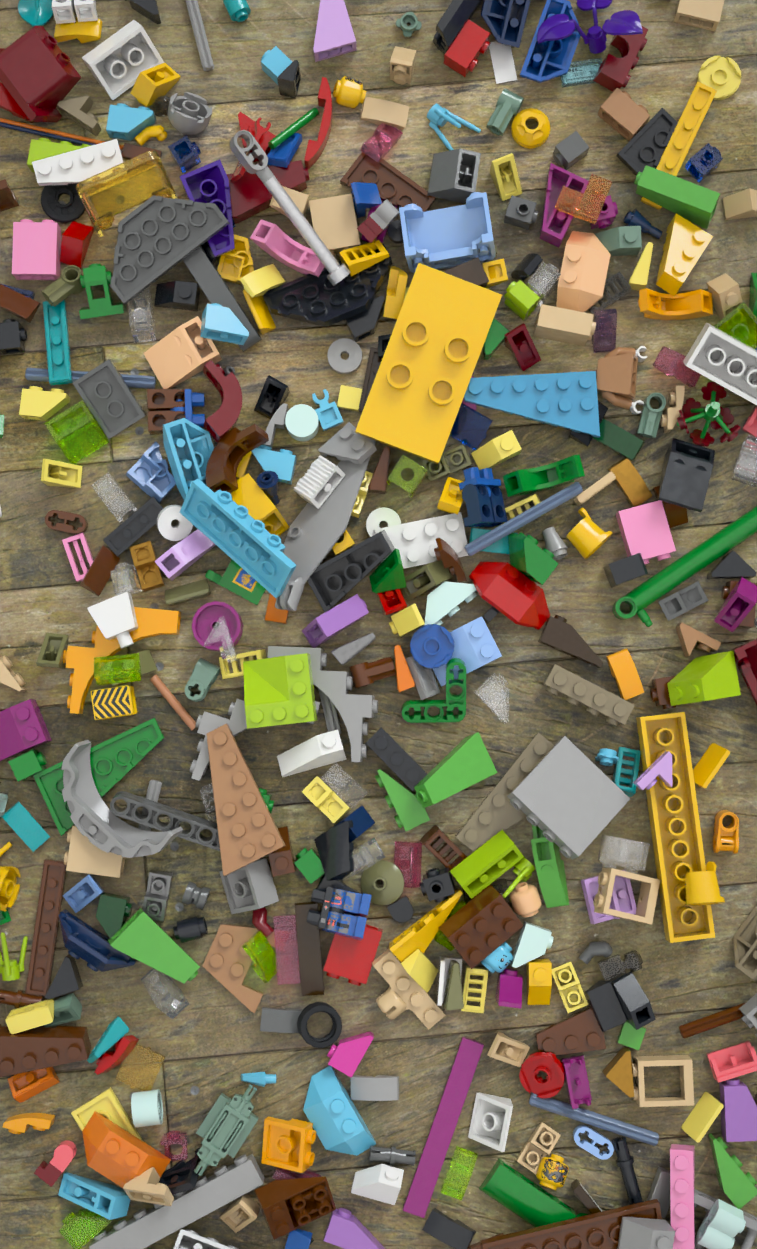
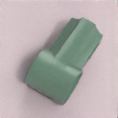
M504 88L486 128L496 135L503 136L513 116H516L520 110L524 98Z
M652 393L644 399L636 434L647 438H656L662 411L666 406V399L660 393ZM650 399L658 401V409L651 408L649 404Z

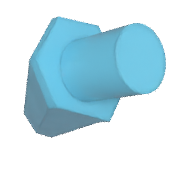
M265 1072L241 1074L240 1079L244 1082L265 1087L266 1084L276 1083V1074H265Z

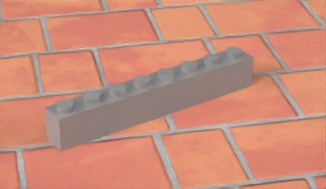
M246 1154L241 1155L234 1160V1164L228 1167L223 1165L214 1171V1175L208 1178L206 1176L198 1178L194 1189L174 1194L172 1206L153 1204L154 1207L147 1211L145 1208L137 1211L133 1215L134 1218L128 1221L125 1219L118 1221L113 1225V1229L108 1232L105 1230L98 1232L93 1236L89 1248L144 1249L263 1185L265 1177L253 1154L246 1156Z

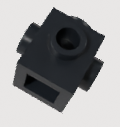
M449 867L441 870L433 868L426 871V874L423 875V882L420 883L423 896L427 895L429 901L441 902L448 899L449 895L455 894L456 888Z

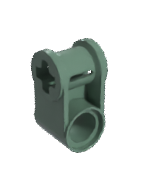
M200 658L185 686V695L194 702L204 700L209 689L217 679L221 668ZM198 687L201 693L199 695L195 694L192 697L193 692H191V689Z

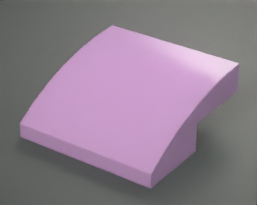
M598 876L582 879L581 885L590 923L597 924L611 919H620L594 912V897L598 893L599 888ZM615 876L609 909L636 914L637 907L630 879Z

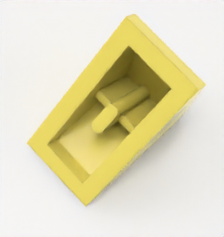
M511 153L491 162L490 174L501 200L505 201L510 199L512 195L522 194L514 155Z
M43 459L41 481L47 486L81 488L82 466Z

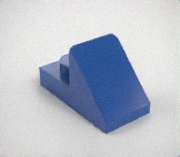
M351 183V193L357 218L366 216L365 209L382 204L376 184Z

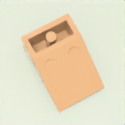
M198 316L177 327L143 353L163 389H171L203 371L204 365L210 360L214 364L222 360L213 341L200 337L202 322Z

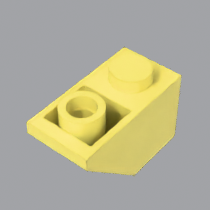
M30 386L29 389L22 388L19 415L24 419L46 421L70 402V397L61 389L53 388L50 392L43 391V388L37 386Z

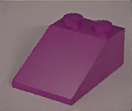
M35 699L26 700L0 712V761L52 741Z

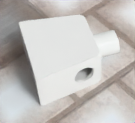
M124 592L88 607L89 613L106 639L111 640L117 637L121 649L134 644L129 632L138 629V623L131 593Z

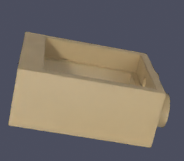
M602 868L598 876V893L595 895L593 902L594 912L652 925L660 880L614 868ZM615 876L642 882L636 915L609 909Z
M689 1055L634 1056L635 1063H632L633 1077H635L634 1097L632 1098L636 1100L639 1107L694 1106L693 1063ZM680 1066L681 1097L645 1098L644 1067Z

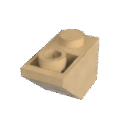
M395 46L390 60V80L401 85L411 84L416 62V50Z
M725 273L707 282L708 292L712 293V304L726 329L746 320L739 284Z

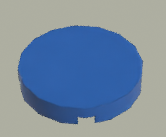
M427 624L420 627L413 634L410 641V651L414 660L421 666L439 668L452 658L454 640L451 633L445 627L437 624Z

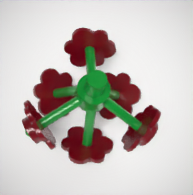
M708 382L707 386H703L701 391L703 399L711 400L710 404L705 408H700L701 403L699 401L695 402L694 398H688L686 404L682 406L683 413L679 410L680 417H677V426L681 430L685 429L687 434H689L687 423H695L700 418L706 420L702 431L694 429L693 433L689 435L693 439L694 444L706 447L715 441L710 436V433L707 432L710 423L712 429L718 430L721 428L725 431L724 435L719 438L721 443L726 440L727 442L734 440L738 436L737 431L741 428L738 424L733 428H728V425L734 422V416L730 414L731 410L728 407L723 409L717 402L720 398H725L727 392L723 386L716 382Z

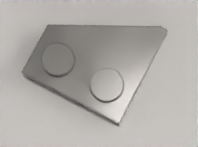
M348 422L318 451L324 457L331 455L335 456L338 460H349L352 463L362 464L377 449L365 436L355 433L356 428Z

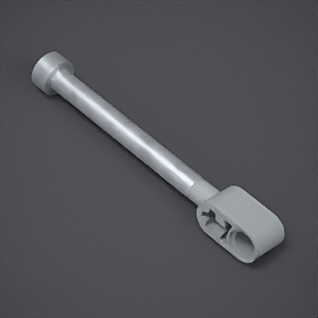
M246 130L237 132L230 140L231 151L248 173L257 174L330 273L327 275V278L333 286L351 272L344 263L340 265L268 168V157L253 135ZM237 138H243L246 141V148H241L237 144ZM251 149L252 152L246 156V153ZM257 158L259 163L254 165L252 161Z

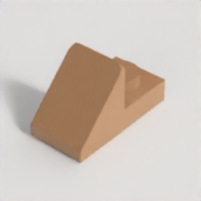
M682 622L676 626L685 657L690 656L696 643L698 644L697 648L706 653L718 651L721 642Z

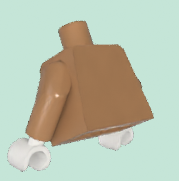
M640 346L637 350L629 347H617L607 353L604 358L598 359L597 370H586L596 371L597 391L601 393L602 398L614 406L627 410L630 409L633 414L642 413V411L636 410V404L644 405V402L641 400L632 402L631 399H635L638 362H643L647 358V356H641L639 353L647 350L645 346Z

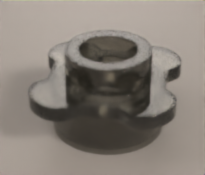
M160 96L152 104L153 108L156 109V116H168L170 97Z

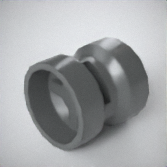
M189 881L182 903L187 905L192 903L196 908L203 910L211 889L197 887L196 883Z

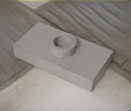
M413 656L406 658L421 700L439 694L440 690L432 669L421 666L414 660Z

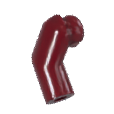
M263 907L253 910L252 924L267 938L274 931L267 923V909Z

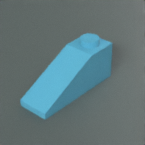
M67 1172L63 1174L58 1193L59 1196L109 1220L127 1216L130 1199L124 1189Z

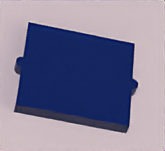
M461 403L449 436L477 450L482 440L487 437L486 433L493 420Z

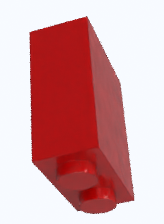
M366 924L362 940L334 934L323 971L327 972L326 975L339 979L340 976L348 978L349 983L361 986V983L366 984L383 929Z

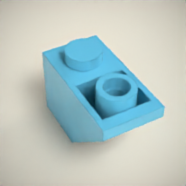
M122 103L110 105L106 131L109 138L131 141L147 126L155 124L156 117L153 110L148 107L132 108Z
M260 445L252 450L254 457L264 472L273 471L278 475V482L292 485L297 461L296 455H292V451L280 449L279 452L272 451L271 447Z

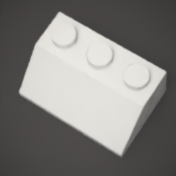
M132 20L82 57L95 79L112 100L135 84L140 72L165 63L143 26L135 20Z

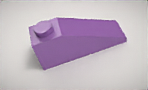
M345 1208L332 1211L323 1241L344 1249H385L368 1229L351 1214V1211Z

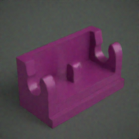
M584 1055L562 1058L561 1061L566 1075L567 1093L572 1109L579 1108L580 1104L591 1105L592 1097Z

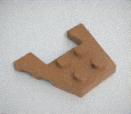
M221 924L202 966L251 1012L255 1013L264 993L244 985L245 976L260 942L283 951L291 931L274 929L266 938L256 927Z

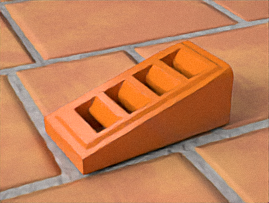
M397 645L394 649L397 689L400 693L415 687V683L401 646Z

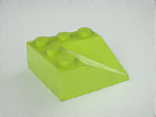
M310 654L287 655L243 662L247 729L317 721Z

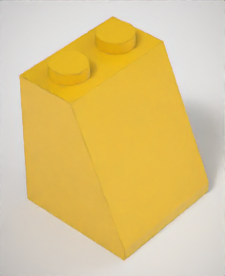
M249 473L237 480L238 489L230 493L232 500L236 504L246 507L248 514L253 519L262 521L265 525L264 528L271 534L280 536L290 528L278 509Z

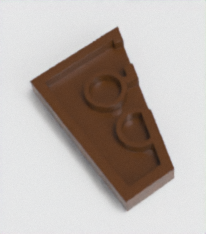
M591 1007L535 1033L538 1052H552L555 1055L606 1049L604 1032L601 1031Z

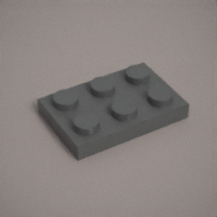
M108 359L73 382V385L108 439H111L147 416L111 359Z

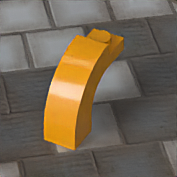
M648 288L639 290L638 305L640 312L644 313L645 318L685 320L713 315L712 293L699 289L678 293L675 296L659 293Z

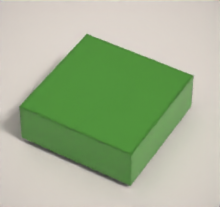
M628 1021L624 1022L617 1043L639 1050L646 1028L641 1027L636 1030Z

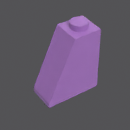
M356 594L316 617L302 632L312 648H316L369 613L367 605Z
M739 1078L719 1082L720 1102L724 1105L721 1110L722 1137L726 1142L757 1141V1105L748 1087Z

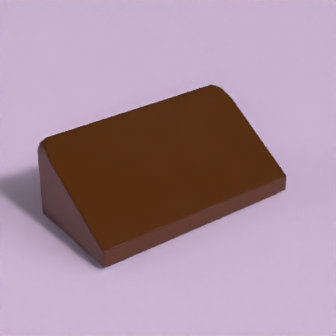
M0 284V308L31 323L40 303Z
M102 546L81 581L80 586L99 596L120 558L107 547Z

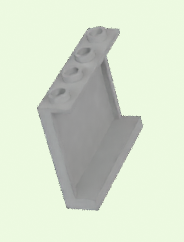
M566 736L553 746L552 750L507 796L510 799V804L515 809L521 810L527 815L526 819L533 826H538L543 831V836L548 841L557 844L560 847L559 851L566 858H571L572 860L582 854L630 800Z

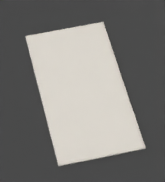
M497 41L490 42L489 49L496 84L517 80L511 46L498 43Z

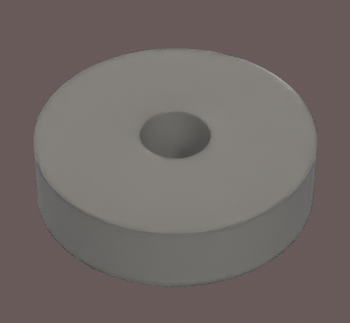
M348 338L338 339L328 349V363L339 374H351L362 363V350L354 340ZM343 353H347L349 355V358L343 360L341 358V355Z

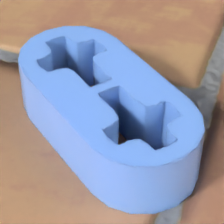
M579 1125L574 1129L573 1138L579 1147L602 1160L608 1159L613 1155L614 1147L607 1137L587 1125ZM587 1131L588 1137L592 1139L591 1142L586 1139L580 1141L578 1134ZM597 1142L600 1145H604V1143H607L606 1146L608 1148V1151L606 1152L603 1150L601 1153H599L600 1150L598 1146L595 1145V1143Z

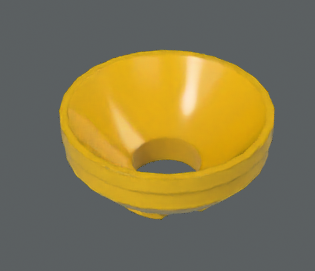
M528 108L520 111L514 117L511 124V135L514 141L524 148L533 149L540 147L546 142L550 134L549 119L538 109ZM528 119H535L538 122V127L533 130L528 129L525 122Z

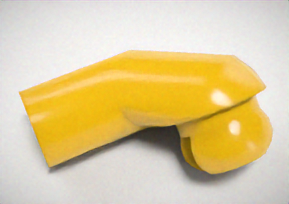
M161 125L147 126L134 139L142 146L152 137H156L158 141H163L167 138L168 134Z

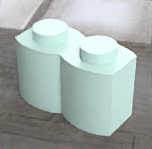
M717 1199L698 1229L697 1243L708 1249H732L735 1242L734 1237L744 1230L746 1224L743 1211Z

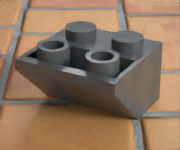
M459 148L434 154L427 195L466 204L467 197L476 191L481 153Z

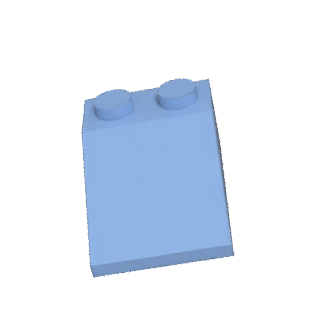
M482 616L450 632L454 640V652L451 659L459 658L463 660L466 666V674L502 656ZM446 664L439 668H432L440 686L446 685ZM454 665V669L450 670L454 672V679H458V670L460 669L458 665Z

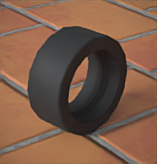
M315 1002L302 1010L298 1017L297 1026L299 1034L307 1044L316 1048H324L337 1041L341 1034L342 1021L340 1015L332 1006L323 1002ZM316 1012H325L332 1018V1029L329 1034L322 1038L311 1036L307 1030V1021Z

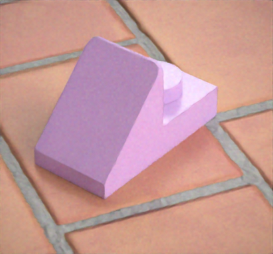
M665 751L633 782L640 790L650 789L657 782V776L668 787H672V754L669 751Z

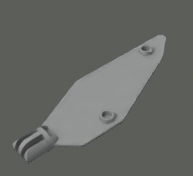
M366 437L373 445H375L376 440ZM370 457L362 464L341 460L337 466L346 474L319 509L307 503L290 525L284 542L285 549L283 553L297 566L282 595L276 599L275 607L277 609L297 610L306 581L345 532Z

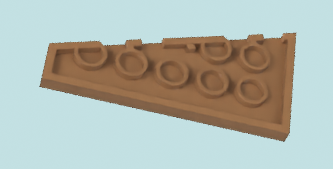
M224 724L206 735L223 876H227L286 845L229 725Z

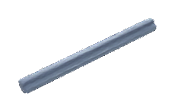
M26 368L25 378L30 381L49 382L48 369ZM72 371V382L88 372ZM120 374L128 387L154 389L156 386V378L154 376Z
M579 482L573 483L465 545V551L469 556L476 554L583 492Z
M534 1093L530 1095L529 1104L531 1106L656 1146L658 1143L659 1135L656 1132L580 1107L572 1109L570 1104L553 1098H539Z

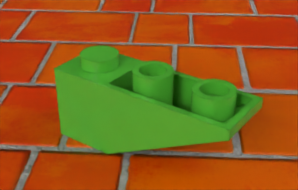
M377 770L378 775L375 778L380 788L385 786L388 795L384 797L389 807H394L398 814L394 818L399 828L404 827L405 831H408L430 820L425 808L419 803L415 794L383 770Z
M710 1133L708 1136L719 1186L738 1209H741L757 1195L755 1187L757 1181L749 1172L743 1173L740 1169L743 1164L734 1154L731 1157L725 1151L728 1146L721 1137L715 1138Z

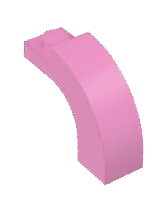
M264 220L259 221L250 237L255 244L279 262L304 275L320 276L324 265L312 249L294 241L276 224Z

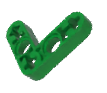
M453 658L446 664V700L406 701L401 708L403 719L410 723L460 722L466 715V666L464 661L459 658ZM454 665H458L460 669L458 670V679H454V672L450 670L454 669ZM458 685L462 688V692L459 695H453L450 693V688ZM432 706H436L440 709V712L436 716H431L427 713V710ZM410 707L414 708L415 712L413 715H409V712H407ZM421 707H424V716H421ZM443 707H446V715H443ZM454 707H458V715H453Z

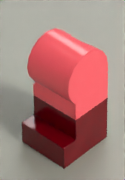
M70 1140L62 1141L55 1149L54 1157L50 1163L47 1164L43 1160L34 1174L52 1187L77 1153L76 1145Z

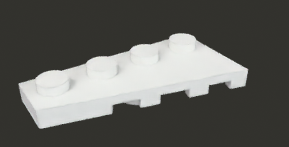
M117 139L32 162L39 186L68 185V183H79L80 185L89 183L111 184V182L129 183Z

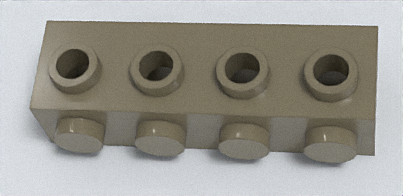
M556 664L551 666L542 684L547 687V692L555 696L561 694L567 697L565 701L575 706L581 704L587 707L586 712L594 716L600 714L606 717V722L616 727L618 724H626L635 706Z

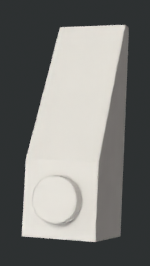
M334 730L312 737L278 755L277 759L281 775L286 777L346 760V755L339 731Z

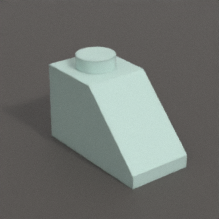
M524 921V926L521 929L513 953V961L510 963L511 966L517 968L544 955L546 949L550 950L554 937L551 936L552 932L549 929Z

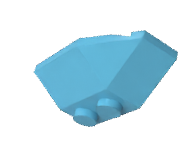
M185 418L163 424L164 448L176 486L185 500L194 480L200 479L207 486L206 468L214 446L208 431Z
M329 1065L312 1075L303 1111L308 1120L313 1123V1128L316 1130V1134L325 1149L357 1156L369 1149L371 1145H376V1141L334 1068Z

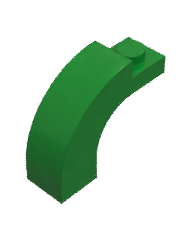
M573 455L548 465L516 470L504 475L503 480L507 496L514 497L566 485L578 478L584 477L585 474L580 455Z

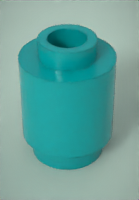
M223 0L232 21L243 22L249 17L251 9L246 0Z

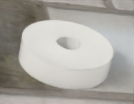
M169 505L163 508L157 517L159 532L164 538L171 541H179L186 538L193 527V524L179 513L182 507L180 505ZM173 520H178V525L171 526Z
M385 507L372 511L366 521L368 535L370 537L375 535V529L380 528L379 524L382 521L387 522L388 527L401 524L399 515L394 510Z

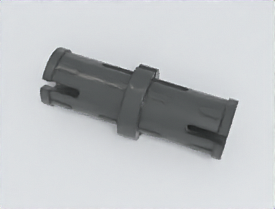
M370 1146L369 1161L389 1162V1165L398 1163L414 1166L415 1150L396 1149L395 1146L390 1148Z

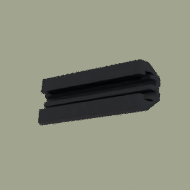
M453 0L436 26L437 32L434 35L433 43L438 50L444 54L447 52L467 20L471 19L483 0Z

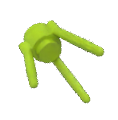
M525 857L512 866L514 867L512 872L517 878L502 895L503 898H506L519 882H526L532 876L531 873L536 869Z
M1 933L4 961L0 952V973H2L3 981L17 980L20 978V972L24 971L27 936L23 938L20 959L17 964V960H9L5 933Z

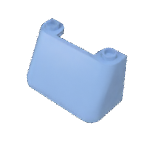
M486 192L471 193L467 197L465 205L425 212L416 204H407L405 207L399 208L405 257L409 270L412 273H415L418 263L436 270L453 268L477 257L481 263L491 261L496 257Z

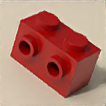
M468 19L445 53L443 64L466 77L469 71L473 72L479 62L477 60L479 55H484L491 44L488 42L490 33Z

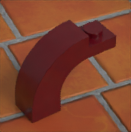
M210 360L204 365L203 373L218 390L222 403L215 413L205 419L204 428L218 443L237 423L242 408V391L233 372L225 377V372L221 366L215 365Z

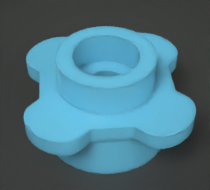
M602 748L599 749L595 760L600 761L601 765L612 766L619 761V757L616 756L617 752L615 750Z

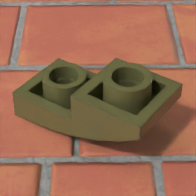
M464 444L442 453L438 464L428 460L422 461L430 482L473 465Z

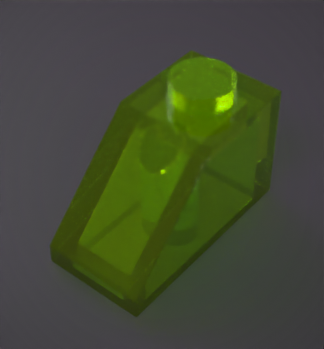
M80 1209L75 1214L70 1212L62 1220L63 1225L59 1232L73 1249H81L109 1225L112 1220L90 1210Z

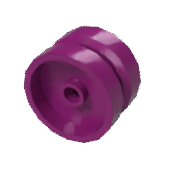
M214 601L206 603L197 610L193 617L192 631L195 639L200 645L211 651L222 652L230 650L242 637L244 627L242 618L233 607L225 602ZM214 624H221L219 630L213 628Z

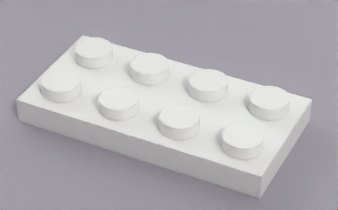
M461 512L375 529V534L383 530L386 531L394 548L400 552L403 569L436 561L434 548L438 547L437 538H441L448 543L458 557L468 556L464 548L467 545V539Z

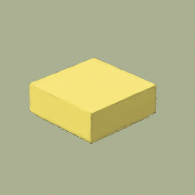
M341 385L337 407L358 412L362 389Z

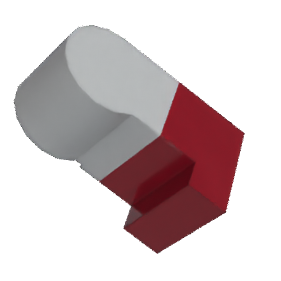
M387 199L357 229L370 243H374L400 212Z

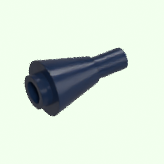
M636 208L633 211L629 210L623 220L625 226H641V233H648L657 239L663 233V231L652 226Z
M273 471L262 472L257 477V485L269 496L271 502L277 505L280 501L277 495L278 475Z

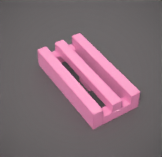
M84 533L62 540L77 582L82 581L88 571L77 540H81L90 566L94 561ZM70 542H73L84 573L80 575L69 545Z

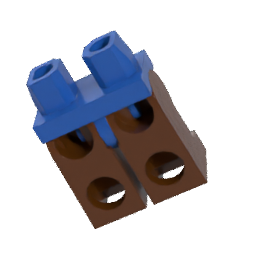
M147 389V407L149 410L148 432L150 435L163 433V424L185 418L201 428L204 427L205 414H193V407H205V395L203 393L192 392L191 389Z

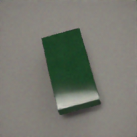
M605 419L600 424V437H592L594 440L634 461L644 444L643 440Z

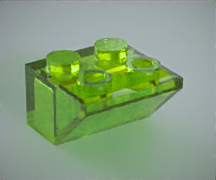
M83 400L44 423L71 464L77 463L109 443L108 438Z

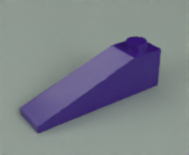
M219 159L179 176L188 200L216 204L230 223L207 241L214 257L235 249L229 179Z

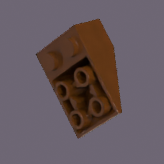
M326 1176L274 1180L255 1190L264 1219L274 1240L336 1210Z

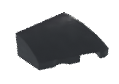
M352 820L345 821L314 839L327 881L342 880L354 871V860L352 857L354 846L353 842H349V828L353 827Z

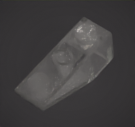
M149 286L128 302L129 326L134 343L156 340L155 318L151 288Z

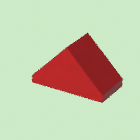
M72 221L62 234L60 263L75 265L79 269L82 268L94 227Z

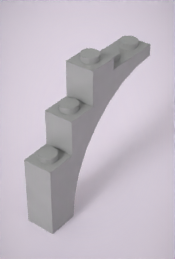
M268 646V658L304 653L310 654L313 684L329 697L346 725L351 744V762H363V758H367V744H364V735H368V722H365V717L374 718V713H378V700H375V696L348 694V690H352L353 677L349 676V672L323 671V666H327V653H324L322 648Z
M236 699V702H231L228 714L231 715L230 719L205 711L203 715L198 716L195 727L198 728L197 733L205 735V738L200 739L197 751L200 752L198 759L193 760L189 772L193 773L192 779L201 781L210 764L207 733L224 724L229 725L234 737L247 729L245 702L243 700ZM315 701L316 713H318L321 703Z

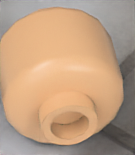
M521 882L510 893V900L516 914L526 918L534 916L539 912L538 909H540L542 902L536 886L529 885L527 882Z

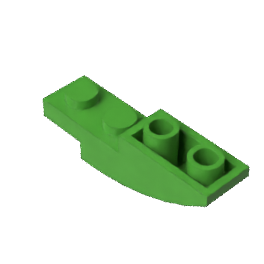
M532 825L534 838L531 839L533 857L546 907L569 905L564 861L560 858L559 846L554 842L548 841L538 826Z

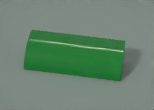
M499 1158L479 1190L534 1227L576 1218L573 1208Z

